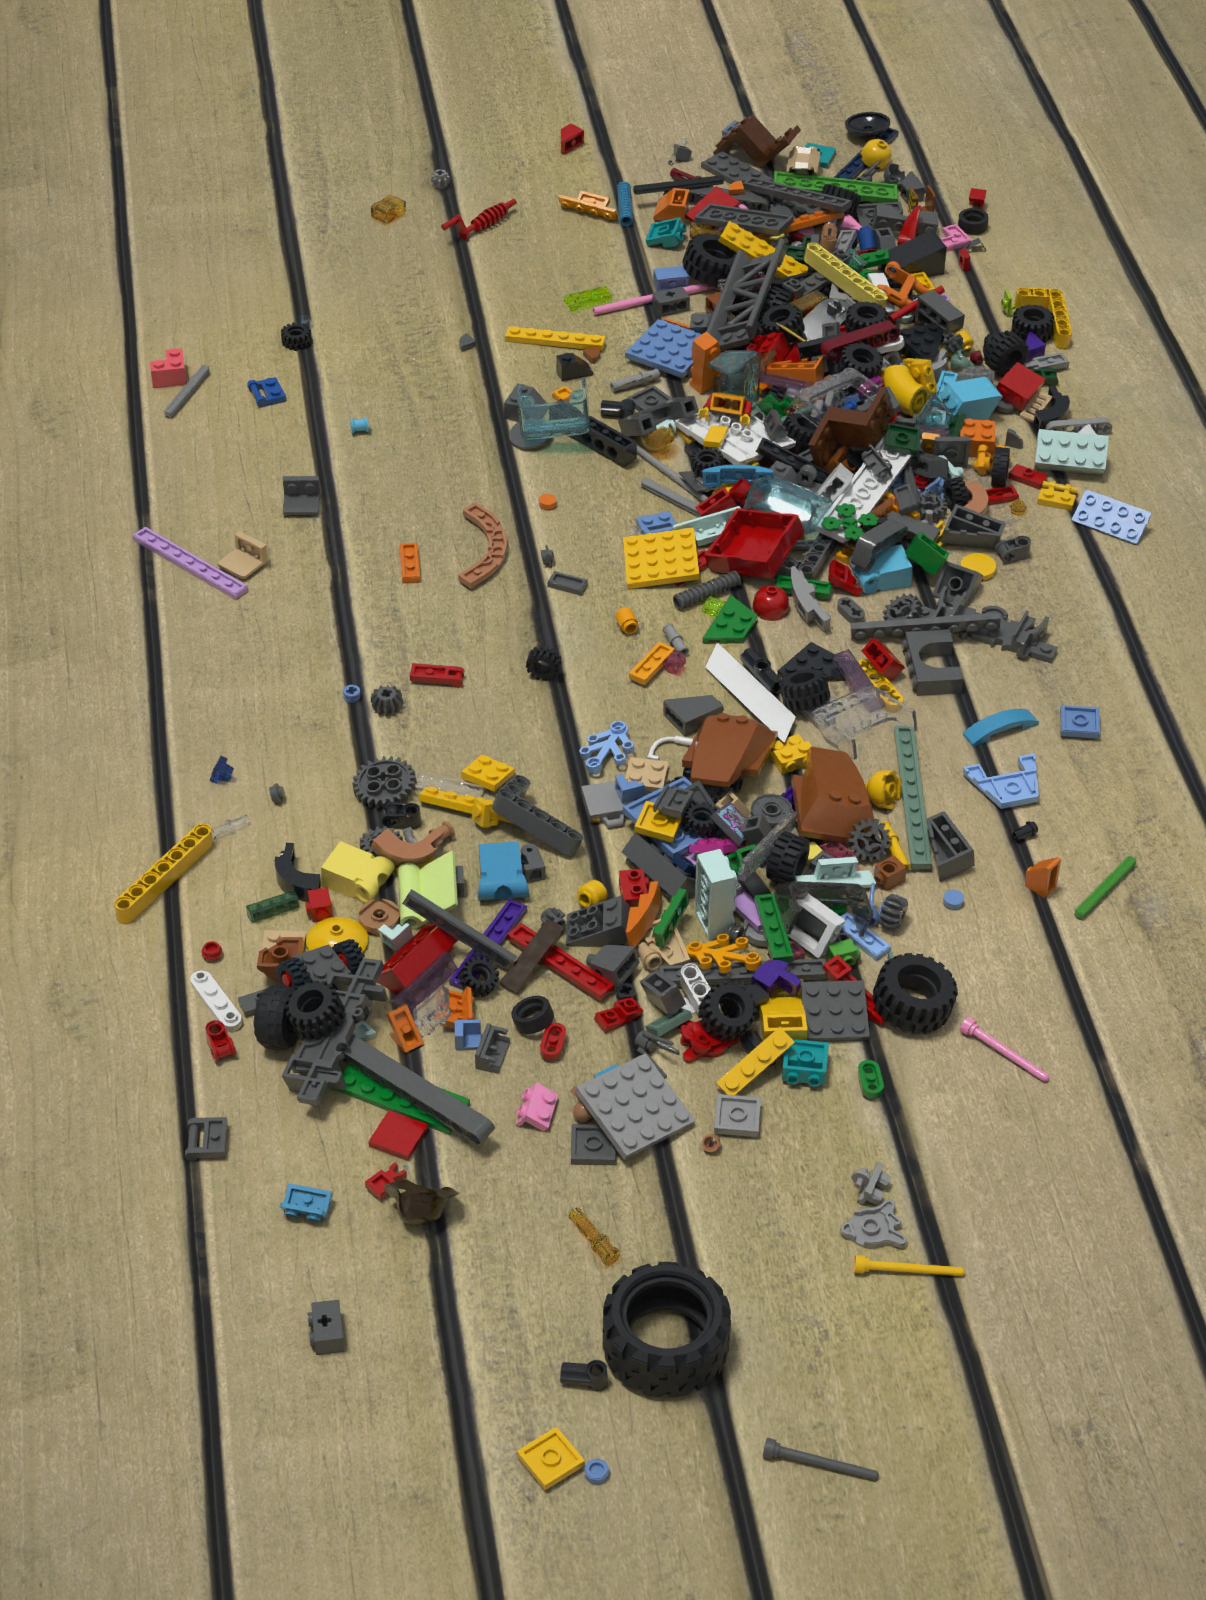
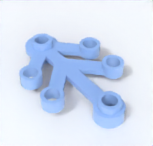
M615 721L610 725L609 730L588 736L589 746L579 749L580 757L588 759L586 767L590 774L596 775L601 772L602 762L610 750L614 755L616 765L622 766L626 764V755L620 751L615 743L618 738L622 742L624 753L634 752V743L626 735L628 733V726L623 721ZM600 750L596 757H591L592 752Z

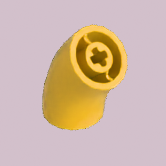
M893 365L882 370L879 376L884 379V387L891 388L900 404L901 411L913 417L914 413L917 414V418L921 416L929 402L928 389L918 384L912 377L909 368L904 365Z

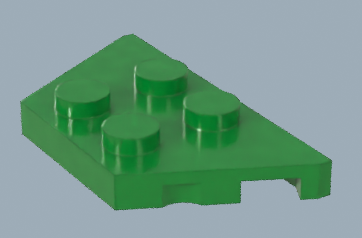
M730 595L703 636L702 643L708 644L709 640H720V644L730 642L744 643L755 626L758 615Z

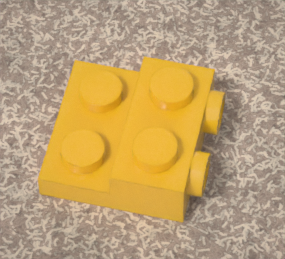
M914 358L903 360L904 366L909 368L915 381L928 389L929 396L938 392L931 360Z
M797 734L787 737L785 742L777 740L768 757L782 775L805 768L807 753L812 745L809 741L804 742L801 736Z

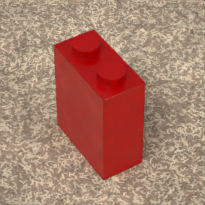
M1017 362L999 381L996 389L1003 396L1001 399L1023 411L1038 391H1041L1046 379Z

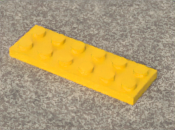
M730 221L718 240L735 252L742 250L750 259L774 253L776 249L767 244L766 241L757 238L751 232L745 231L736 223ZM785 254L782 265L777 268L775 275L779 278L802 274L808 272V267Z

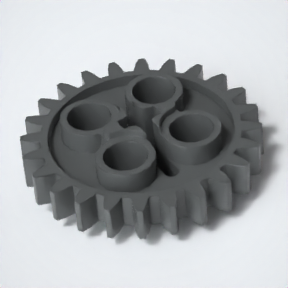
M385 756L380 761L375 758L373 763L368 760V766L361 765L362 770H356L357 776H353L354 782H352L357 800H361L362 805L368 803L369 808L375 805L376 810L380 806H383L385 810V806L389 802L401 803L402 799L408 801L407 795H413L412 790L416 789L415 784L417 783L412 766L407 765L406 760L401 762L399 757L394 761L393 756L389 760H386Z

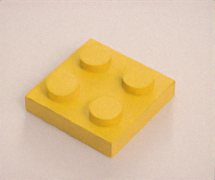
M480 755L461 771V778L494 792L514 775L515 768L506 763L491 759L489 756Z
M646 801L635 824L634 832L673 843L684 814L681 818H673L662 814L660 810L654 812L653 807L655 803Z
M557 1426L517 1450L519 1460L544 1490L549 1489L585 1466V1460Z

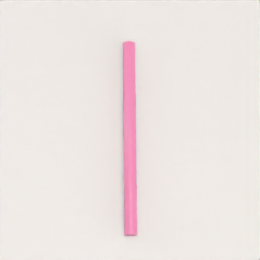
M701 283L683 287L687 294L715 289L713 286L709 287ZM652 294L593 307L592 311L595 316L652 303Z

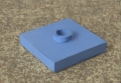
M1061 705V736L1099 739V708Z

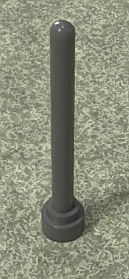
M767 1437L763 1457L772 1459L773 1457L782 1456L871 1480L879 1478V1473L876 1470L780 1446L781 1443L776 1442V1439Z

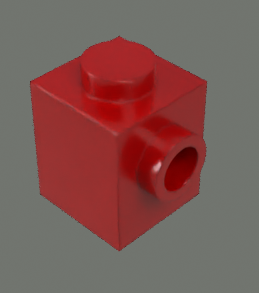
M328 887L307 891L308 902L305 903L307 915L311 914L312 922L333 917Z

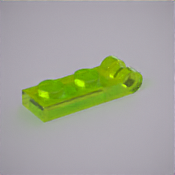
M606 286L568 294L564 297V302L571 311H576L578 307L612 300V294Z

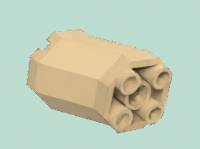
M793 147V150L789 152L786 172L818 176L821 161L820 152L817 151L816 147Z

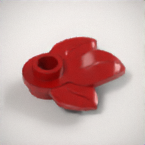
M701 1020L697 1021L694 1027L682 1025L681 1034L683 1038L691 1042L692 1049L697 1053H707L712 1046L719 1045L722 1042L719 1036L714 1038L710 1031L708 1033L705 1031L706 1027L705 1025L701 1026Z

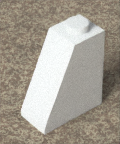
M840 463L827 477L813 498L827 509L850 484L853 473Z

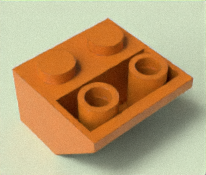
M673 188L661 197L657 202L653 219L666 221L681 217L684 223L685 214L689 207V189Z

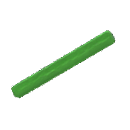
M1127 856L1075 909V917L1083 919L1136 865V858Z

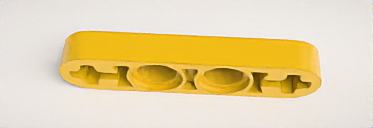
M868 659L859 660L856 668L859 677L887 709L891 711L901 710L903 697ZM870 678H878L879 680L873 681ZM881 689H887V690H889V691H888V692H882V691H880V690H881Z

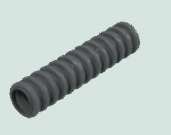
M731 571V573H726V575L724 574L673 596L674 605L677 609L681 610L721 592L740 586V575L736 571Z

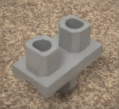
M877 1162L874 1170H871L869 1174L867 1168L853 1172L852 1180L855 1183V1187L860 1189L863 1186L857 1199L859 1204L863 1205L867 1200L872 1204L878 1205L884 1192L875 1188V1185L885 1189L891 1179V1176L882 1171L884 1164Z

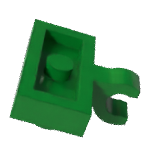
M770 393L759 401L757 406L766 416L771 409L778 411L780 418L790 414L787 409L791 406L793 400L788 396L779 403Z

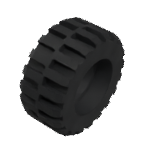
M701 233L695 235L689 240L683 257L684 270H686L688 275H691L692 279L699 281L701 284L718 289L723 288L737 252L718 241L720 238L718 234Z
M905 953L904 956L900 954L886 961L885 965L880 969L872 998L874 1004H876L877 1012L881 1013V1017L885 1021H889L890 1025L894 1028L899 1027L903 1032L912 1031V1034H920V1032L924 1034L930 1033L932 1030H938L948 1021L958 995L956 981L952 978V973L949 969L946 970L941 962L937 963L930 956L927 958L919 953L916 955ZM902 988L918 990L925 994L928 999L913 997Z

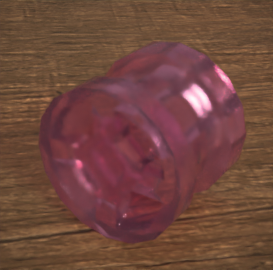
M677 650L672 651L669 657L663 660V667L671 674H677L680 668L686 664V657Z

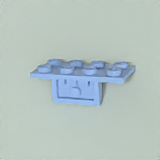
M1086 490L1072 517V521L1137 545L1151 517V513Z

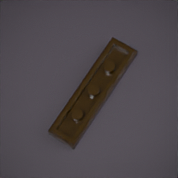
M547 919L501 979V986L518 994L564 934L565 928Z

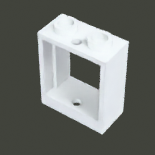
M809 893L796 896L791 902L792 908L790 912L783 918L787 936L817 958H821L827 955L828 945L835 943L846 920ZM802 908L827 925L819 942L794 925Z

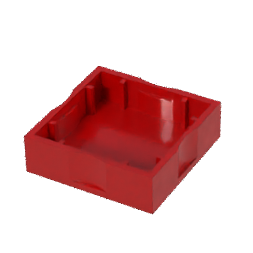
M737 508L725 524L721 534L714 540L704 555L710 572L731 573V571H736L739 575L773 579L804 532L799 514L762 512L759 510Z

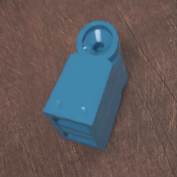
M519 841L479 844L481 879L478 901L528 898L529 889L527 881L522 874Z

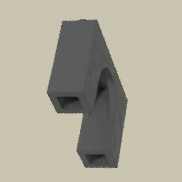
M694 396L676 397L620 419L618 423L622 434L625 436H641L657 430L656 424L667 419L689 417L698 413L699 409Z
M950 629L905 632V639L902 640V650L905 651V662L909 663L908 674L912 676L911 685L912 688H915L917 696L962 693L963 676L960 667L937 668L929 666L922 661L928 657L951 656L953 639Z

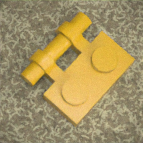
M1043 481L1037 504L1072 511L1078 488L1072 487L1071 484L1062 485L1057 484L1056 481Z

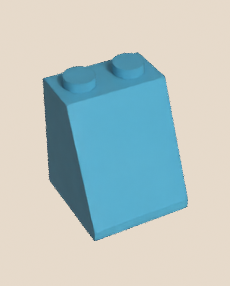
M987 377L950 382L939 397L954 416L962 413L966 415L965 419L988 420L1003 396Z

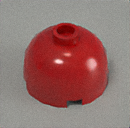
M777 586L762 587L754 596L753 612L756 615H760L763 620H780L783 615L788 614L789 598L782 588Z

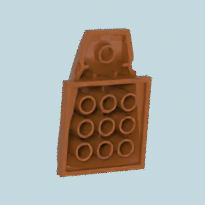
M720 713L708 716L702 722L701 727L683 757L682 767L691 768L690 782L695 783L700 780L702 784L730 787L741 774L758 777L778 738V731H772L744 715L732 716Z
M810 747L806 758V771L803 773V776L793 775L791 779L799 836L852 844V842L847 841V839L852 837L848 831H854L852 825H859L858 820L860 819L865 821L866 818H871L872 821L874 820L872 805L864 781L854 762L846 752ZM869 826L863 828L860 832L866 831ZM868 836L863 837L866 838V840H868L869 843H876L875 841H872V839H870V837Z

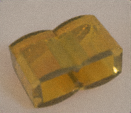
M387 195L382 201H377L371 206V217L385 224L390 223L395 217H399L406 212V201L393 195Z

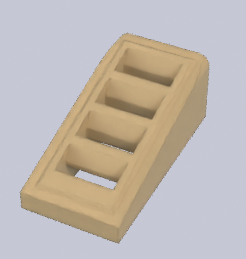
M1038 391L1020 413L1019 417L1033 423L1034 415L1032 414H1035L1036 410L1050 408L1052 396Z

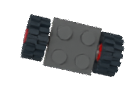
M354 939L336 943L332 948L328 944L295 955L292 959L280 962L277 965L278 970H276V974L278 977L276 978L280 982L278 985L292 987L297 991V987L300 985L304 986L307 982H327L331 972L355 975L365 955L361 953L362 948L358 947L359 943L355 942Z

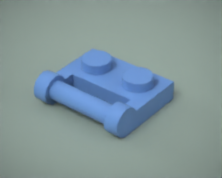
M670 511L636 518V525L642 535L672 531V526L678 524L675 522Z

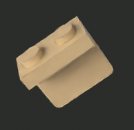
M238 531L234 534L236 549L218 562V567L241 579H246L268 562L267 545Z

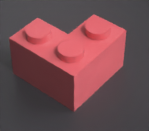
M182 348L165 350L166 360L150 361L153 388L187 384Z

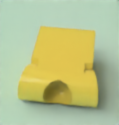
M340 841L321 867V884L323 888L328 887L329 890L353 898L356 896L365 904L375 898L379 892V887L387 881L394 871L395 865L392 860L386 857H374L369 852Z

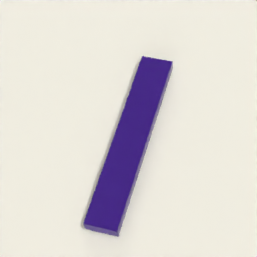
M508 899L483 935L502 946L507 939V933L516 927L526 913L527 905ZM472 949L450 978L449 985L463 990L464 985L460 986L459 982L461 979H458V976L465 962L471 957L475 959L476 956H480V960H482L485 956ZM472 972V975L477 980L481 973Z

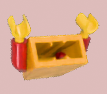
M712 393L703 409L698 411L699 420L705 418V422L709 421V412L711 410L742 415L739 424H746L748 429L750 427L752 403L746 400V396Z

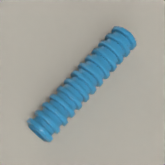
M623 181L617 186L619 222L622 226L628 227L633 223L631 185Z

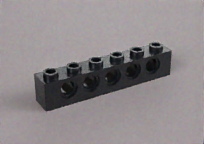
M562 399L549 406L550 424L623 466H627L637 459L636 441Z

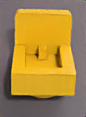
M482 797L474 798L472 820L481 828H490L499 823L497 819L490 818L492 804Z

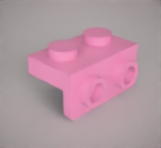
M537 1082L531 1088H526L521 1097L523 1103L516 1113V1116H518L516 1125L520 1127L526 1121L543 1132L546 1131L552 1118L558 1094Z

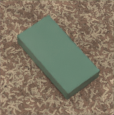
M680 1008L672 1015L665 1014L645 1027L648 1033L659 1037L693 1017L691 1011Z

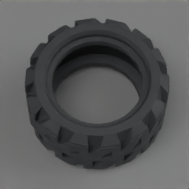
M658 1262V1265L651 1266L650 1264H645L634 1268L632 1275L629 1277L623 1275L612 1286V1294L608 1293L604 1302L602 1348L605 1351V1360L613 1373L619 1372V1380L631 1389H642V1393L645 1395L662 1397L664 1394H671V1398L688 1395L694 1388L699 1391L711 1383L715 1375L720 1374L727 1361L731 1329V1309L728 1298L724 1296L722 1288L712 1277L706 1278L704 1272L687 1264L686 1267H682L676 1262ZM670 1310L682 1313L693 1319L702 1329V1333L694 1341L684 1346L659 1348L640 1340L630 1327L636 1320L648 1313Z

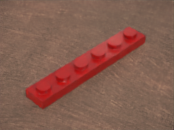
M520 923L507 933V940L524 950L536 932ZM556 945L542 962L600 1002L614 991V984Z

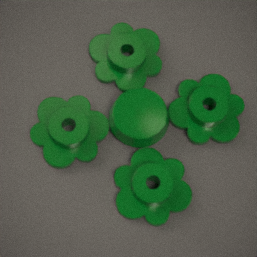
M843 503L836 506V511L838 515L847 518L841 521L836 517H824L821 526L831 531L839 529V526L842 525L845 529L844 537L856 541L864 534L861 528H857L858 523L863 524L865 527L876 526L879 518L875 517L873 513L861 514L857 521L855 518H851L852 514H856L855 505Z

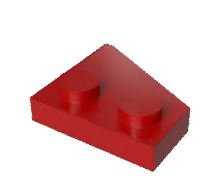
M832 559L829 564L828 581L833 586L841 587L859 597L862 593V588L855 586L857 580L852 575L850 568Z

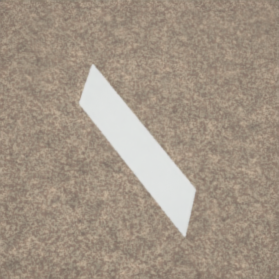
M717 643L706 668L770 730L778 731V738L785 742L796 716Z

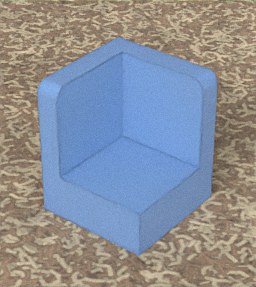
M623 774L615 777V790L621 803L644 797L645 785L643 782L638 783L637 780L627 782Z
M455 1020V1050H477L481 1041V1021Z

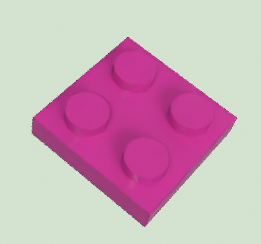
M719 837L698 839L697 843L689 844V853H705L721 849L722 853L725 854L744 848L745 842L738 846L730 838H725V840H720Z

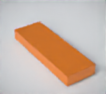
M399 544L402 583L421 582L418 544Z

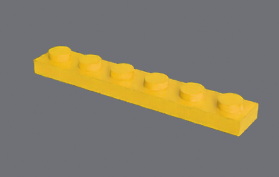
M508 326L505 341L576 349L598 347L600 351H603L606 337L597 334L589 335Z
M425 787L419 793L418 801L472 814L475 797L458 795L453 791H441L436 787ZM491 808L490 818L512 823L494 812Z

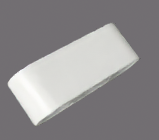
M689 963L685 964L681 969L680 984L698 1014L700 1011L698 1009L699 1005L711 988L698 966ZM686 975H692L694 978H687ZM696 992H702L704 995H701V996H700V995H697V994H695V993H696Z

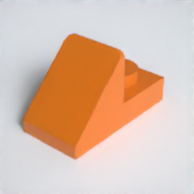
M402 1005L386 1014L393 1029L389 1035L404 1053L424 1044L407 1005Z

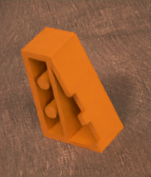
M706 331L693 340V366L690 369L692 380L689 381V385L701 395L728 377L719 342Z
M818 357L817 361L808 362L807 358L802 359L800 363H791V360L769 363L766 368L767 388H771L773 384L786 388L787 383L800 384L807 390L818 388L825 376L823 357Z

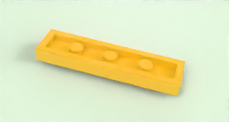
M779 1027L718 1080L716 1085L725 1095H737L794 1045L795 1042Z

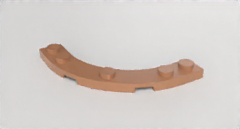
M476 502L463 509V516L484 531L489 545L487 554L480 561L458 575V580L470 589L495 573L504 561L507 552L505 529L503 530L500 521L495 515Z

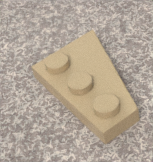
M661 919L655 920L641 941L659 952L662 962L666 966L691 963L677 926L664 948L656 946L653 929L659 924Z

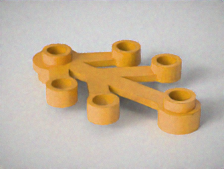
M719 934L717 940L704 944L694 941L686 946L690 959L698 960L700 968L704 970L712 967V958L719 966L721 973H728L732 970L729 960L744 962L745 968L750 971L758 970L762 965L761 957L756 952H750L747 955L732 953L749 947L746 937H739L736 939L735 944L729 945V935Z

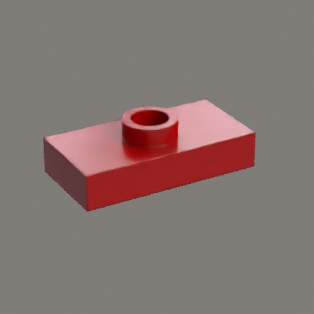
M1016 464L1009 472L1008 479L1040 490L1043 481H1047L1048 475Z

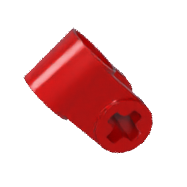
M219 1020L208 1022L205 1027L206 1038L214 1062H218L220 1058L230 1055L232 1057L236 1056L234 1043L229 1037L223 1022Z

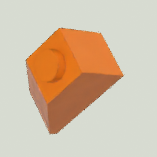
M1056 857L1042 860L1033 867H1029L1025 873V887L1044 898L1057 887L1061 858Z

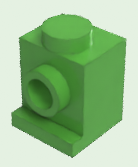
M851 939L828 945V961L838 954L849 966L856 964L857 958L861 957L859 947L855 946Z

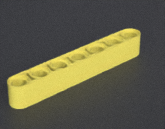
M807 244L804 261L858 302H874L884 308L886 307L888 296L819 244Z

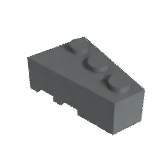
M943 811L927 818L928 836L939 882L975 866L973 848L946 812Z

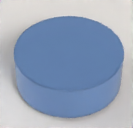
M949 890L945 892L943 904L947 908L959 909L963 906L964 895L960 891Z
M593 1459L585 1465V1478L589 1483L600 1485L607 1481L609 1467L605 1461Z

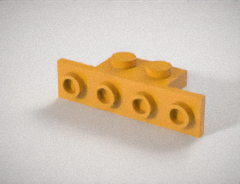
M582 190L577 199L560 194L558 196L560 204L564 208L576 209L579 212H587L594 216L599 215L608 220H618L616 209L608 207L610 203V198Z

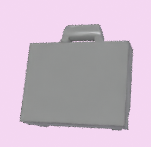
M615 781L581 786L589 823L602 821L606 828L623 826L624 817H627L622 813L623 806L634 800L621 803L615 790Z

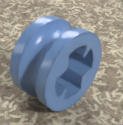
M348 685L344 687L343 697L346 702L355 703L360 700V688L358 686Z

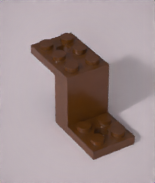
M752 114L749 118L747 116L743 118L739 125L736 124L730 130V133L727 132L721 138L722 140L715 145L716 149L713 154L716 155L719 152H724L736 141L752 160L762 168L790 145L801 129L798 125L793 129L790 127L784 133L785 135H780L775 139Z
M887 387L879 388L867 412L828 407L808 444L815 465L823 469L829 460L830 454L836 448V444L870 449L869 445L871 444L875 449L877 443L880 442L884 430L887 429L888 422L894 416V408Z

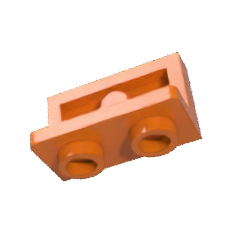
M466 987L463 993L442 988L439 993L441 1026L455 1029V1020L474 1019V1012H472L474 997L471 993V987Z

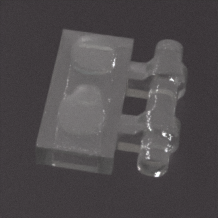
M443 985L414 1008L415 1024L421 1027L419 1030L421 1038L432 1034L439 1024L443 1025L452 1014L451 1010L447 1008L450 1005L449 989Z

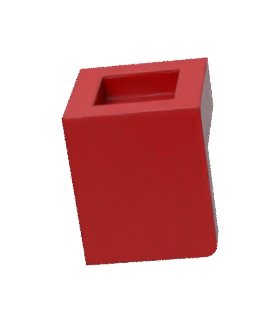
M971 188L969 205L980 206V209L984 210L987 190Z

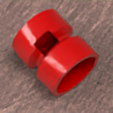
M745 478L740 479L729 490V494L734 501H739L738 505L742 509H751L761 498V495L755 489H751V485Z

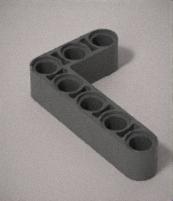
M819 532L804 559L801 561L787 557L773 578L777 579L778 575L791 577V567L795 566L798 571H802L805 579L816 580L839 541Z
M516 775L499 789L492 804L494 812L563 854L575 856L583 840L582 834L523 799L531 784L529 779Z

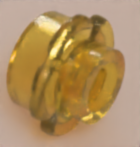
M1020 499L1014 500L1009 505L1011 513L1014 515H1023L1027 508L1026 503Z

